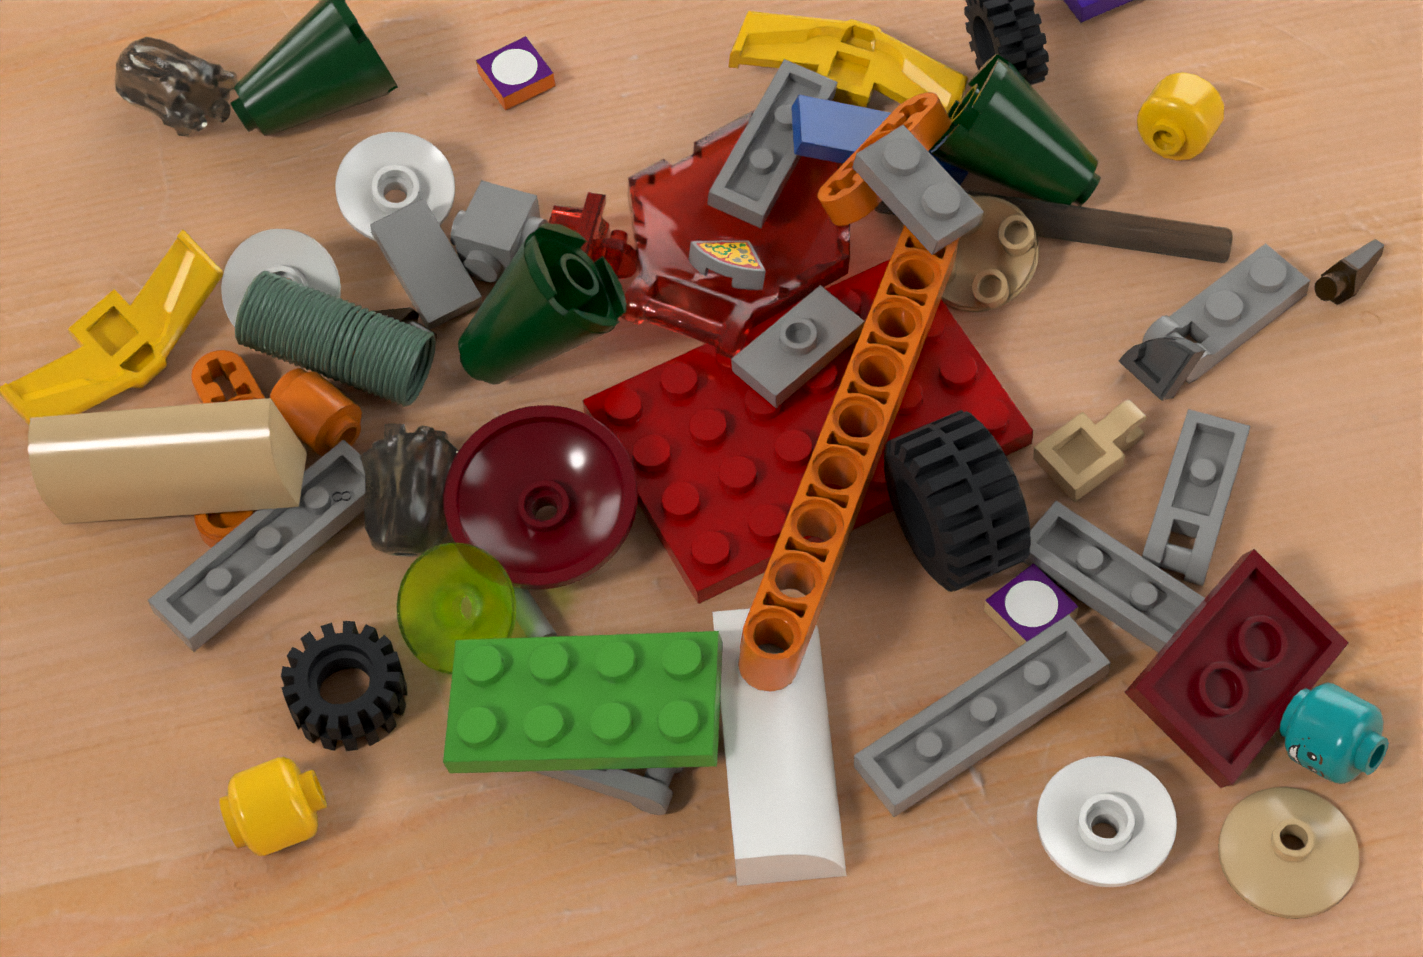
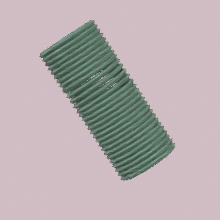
M269 271L259 273L248 286L241 301L235 323V338L239 345L255 349V351H261V353H266L267 356L272 355L273 358L277 357L278 360L306 368V370L317 372L328 379L333 378L334 381H340L341 384L347 383L348 386H354L357 390L368 391L369 394L385 398L386 401L391 400L392 403L396 402L397 405L402 404L403 407L411 405L421 392L428 377L436 348V339L433 332L428 333L427 330L394 320L393 317L388 318V315H382V313L376 314L375 311H369L368 308L362 309L361 305L355 306V303H349L348 300L309 288V286H304L302 283L286 279V277L275 275V273H270Z

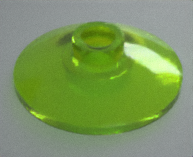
M446 543L425 551L410 565L399 587L397 620L402 637L410 651L422 663L436 671L452 674L456 640L511 638L516 621V597L507 572L490 553L471 544ZM466 596L469 597L472 606L469 619L461 611V604Z

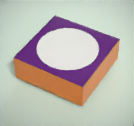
M526 36L476 60L478 74L505 111L555 87L554 73Z

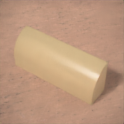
M271 398L30 418L28 431L29 461L36 488L42 500L62 524L299 507L307 451Z

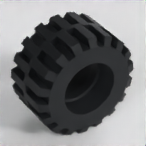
M960 410L887 441L884 450V474L895 515L915 556L927 573L947 591L955 592L1028 559L1031 546L1030 522L1021 488L1000 445L988 429L971 413Z

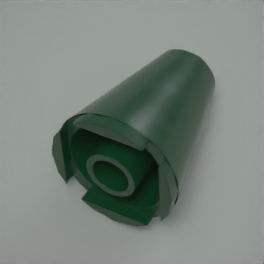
M320 0L234 86L239 97L230 102L248 132L259 127L264 136H268L388 95L398 86L345 0Z
M998 54L992 56L970 80L968 85L972 88L962 101L958 102L956 100L947 114L951 119V125L947 132L934 144L930 153L938 158L939 161L1063 210L1068 208L1073 202L1078 206H1082L1090 198L1100 182L1101 177L1095 173L1098 160L1009 60H1005Z
M544 223L527 236L458 340L461 365L472 378L489 384H500L610 332L620 322L618 318L626 312L627 306L622 285L611 265L603 256L594 262L581 249L588 241L579 233L561 224Z

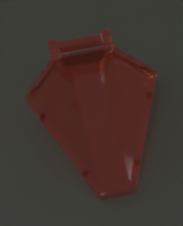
M755 110L695 141L693 154L672 165L665 159H662L628 177V202L639 274L624 295L627 304L626 312L620 318L636 325H641L643 321L712 345L715 347L716 354L732 359L742 351L747 335L753 327L803 300L820 285L824 288L847 275L850 262V224L843 226L833 224L818 199L820 188L843 165L842 163L801 156L762 228L707 205L709 190ZM749 240L766 270L763 290L732 287L733 278L721 275L710 269L707 276L701 274L688 260L691 241Z

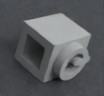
M481 180L467 210H460L454 219L451 229V243L456 245L457 255L466 271L472 277L484 282L498 281L527 236L544 223H548V221L540 217L537 195Z

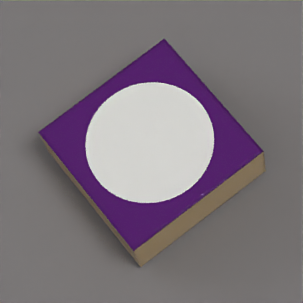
M1033 563L985 600L984 612L1020 647L1067 615H1070L1073 620L1076 619L1078 606Z

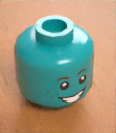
M1332 683L1321 684L1312 690L1307 688L1300 690L1288 704L1280 723V733L1285 737V748L1288 757L1319 776L1337 784L1348 783L1354 780L1361 772L1367 775L1372 774L1383 761L1389 745L1388 739L1382 736L1384 720L1381 710L1372 703Z

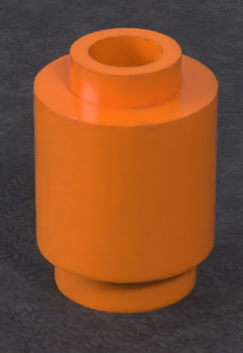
M302 368L293 369L283 375L272 389L270 398L295 435L320 456H324L342 440H345L352 446L358 439L361 432V408L319 373L314 371L306 372Z

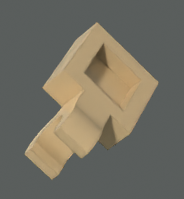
M1130 399L1118 405L1097 424H1094L1082 412L1034 446L1033 459L1076 502L1124 467L1125 454L1122 451L1133 447L1144 437V432L1138 426L1146 420V415Z

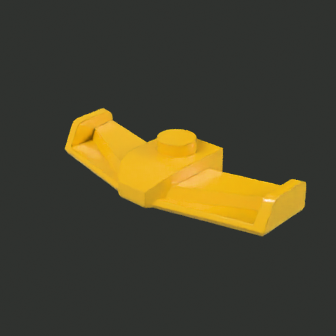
M755 11L747 12L730 52L728 65L729 68L737 69L740 64L779 68L785 59L838 82L832 101L868 108L874 90L900 104L916 95L933 92L937 94L948 113L956 100L958 102L962 101L968 77L889 36L882 32L879 27L854 19L842 21Z
M182 229L131 305L113 289L68 328L69 334L81 346L80 348L9 384H3L0 386V396L29 425L30 418L80 414L130 387L143 388L167 367V356L221 280L224 271Z

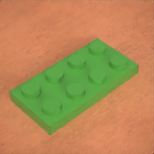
M719 631L456 640L443 763L449 773L717 767L723 642Z

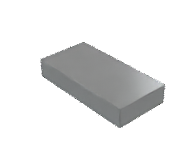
M424 198L370 224L371 234L428 329L431 330L482 304L481 294Z

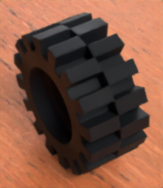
M965 0L967 6L964 7V14L969 22L965 23L966 31L971 35L972 41L969 42L971 52L975 51L977 57L975 63L978 70L987 60L998 54L1005 60H1009L1030 85L1043 82L1045 76L1048 75L1049 69L1046 62H1049V55L1043 46L1047 41L1045 33L1040 31L1039 25L1042 23L1039 13H1034V1Z
M343 621V633H335L332 622L322 625L321 629L324 637L317 641L309 631L301 637L305 651L301 652L292 647L287 654L291 667L282 666L281 679L284 687H281L297 728H302L305 738L312 743H315L320 737L323 747L335 751L338 740L343 741L346 751L358 750L356 741L358 737L365 736L369 746L379 742L376 729L381 726L390 733L397 726L393 713L403 716L406 708L403 695H408L404 673L397 651L394 652L392 642L385 635L379 639L376 628L365 624L361 634H359L355 621ZM350 668L361 669L370 677L367 691L354 701L344 704H330L320 696V688L324 680L337 671Z

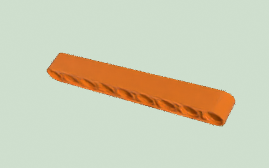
M905 225L902 229L743 626L738 667L744 680L758 690L769 692L781 690L791 684L798 673L951 275L960 237L932 255ZM869 384H875V385H878V386H880V387H874V386H871V385H869ZM848 433L858 434L862 437H851ZM826 484H836L845 489H831ZM816 536L823 539L825 542L814 543L804 539L803 537ZM781 590H798L805 596L799 598L789 597L783 594ZM774 644L782 648L784 652L778 654L766 653L759 649L758 646Z

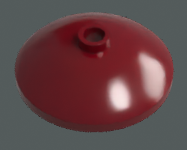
M537 405L515 409L484 424L469 437L456 454L447 474L444 487L446 522L452 538L463 556L472 566L489 578L504 585L528 590H544L567 586L590 576L603 567L625 542L635 519L638 501L634 468L626 449L617 436L608 427L588 414L554 405ZM544 506H553L557 509L554 517L548 520L536 518V513Z

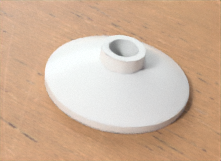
M385 132L364 139L346 154L337 172L335 189L338 206L346 221L357 232L376 241L371 234V223L423 198L437 222L441 225L449 215L454 202L455 181L453 171L446 157L432 143L410 133ZM391 190H401L407 197L402 202L392 203L386 200L385 195Z
M290 229L265 230L247 238L230 256L224 269L221 284L224 309L234 327L241 301L248 286L263 271H269L270 273H275V275L286 277V279H292V281H297L304 286H309V288L331 294V296H337V298L341 296L338 270L327 250L312 237Z
M1094 756L1080 759L1065 766L1050 779L1039 800L1037 829L1046 853L1066 874L1094 886L1121 887L1147 878L1164 863L1174 844L1177 818L1175 807L1168 791L1147 769L1132 761L1118 757ZM1099 823H1106L1115 829L1117 835L1113 838H1102L1093 833L1092 827Z

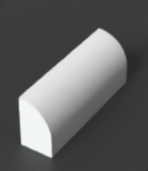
M750 608L712 612L714 631H719L723 642L720 703L737 886L847 876L817 625L813 631L798 673L792 683L781 690L769 692L758 690L749 685L741 676L738 667L743 626ZM774 644L758 646L759 649L766 653L778 654L784 652L782 648Z

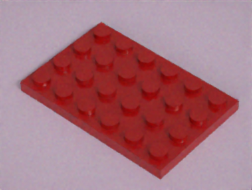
M890 259L826 288V290L866 322ZM802 300L582 400L584 413L608 427L626 449L636 476L637 502L698 604L765 573L858 342L857 339L775 408L732 371L731 359ZM941 300L887 441L962 410L971 413L988 429L1000 445L1005 456L1031 445L1033 429ZM869 384V385L874 386V387H880V386L875 385V384ZM848 433L851 437H862L858 434ZM885 447L853 530L894 510L885 481ZM826 484L831 489H845L836 484ZM816 536L803 537L804 539L814 543L825 542L823 539Z

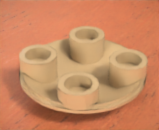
M968 194L984 212L979 225L960 237L953 269L941 300L944 304L958 310L983 312L1009 303L1027 287L1038 264L1039 244L1032 223L1018 207L1000 198Z

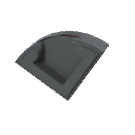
M1167 336L1155 338L1154 340L1151 339L1133 346L1120 358L1119 362L1161 401L1174 398L1206 350L1188 339Z

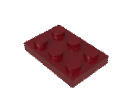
M1253 549L1243 554L1124 693L1220 788L1232 785L1279 729L1283 714L1293 697L1305 688L1311 690L1349 642Z

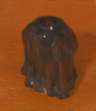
M153 37L135 40L123 49L116 62L114 79L115 91L124 100L135 107L158 116L162 119L164 125L174 128L178 136H186L187 138L197 131H202L207 126L208 122L205 115L222 123L229 118L231 113L230 104L228 103L230 90H233L234 86L238 83L235 72L225 71L218 63L206 61L170 42Z
M385 424L384 439L372 443V448L360 456L365 473V530L371 545L376 550L392 556L422 557L433 553L447 536L448 525L444 512V487L450 466L459 450L449 442L448 434L445 431L434 430L432 427L422 425L415 432L406 433L405 424Z

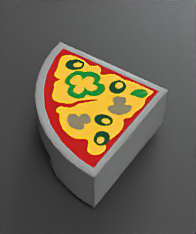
M749 240L691 241L688 260L701 274L707 276L710 269L721 275L733 278L732 287L763 290L766 270Z

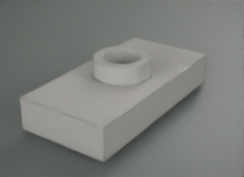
M820 285L731 359L732 371L777 408L859 339L865 321Z

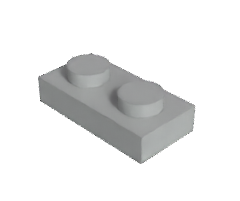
M904 125L856 154L852 168L932 255L979 225L984 211Z

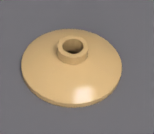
M1276 787L1264 789L1247 796L1231 810L1225 819L1219 837L1218 853L1220 865L1230 886L1248 904L1276 917L1290 919L1308 918L1330 910L1349 892L1359 867L1358 843L1346 818L1327 800L1302 789ZM1282 835L1295 836L1303 841L1305 847L1300 850H1290L1282 844L1280 837Z

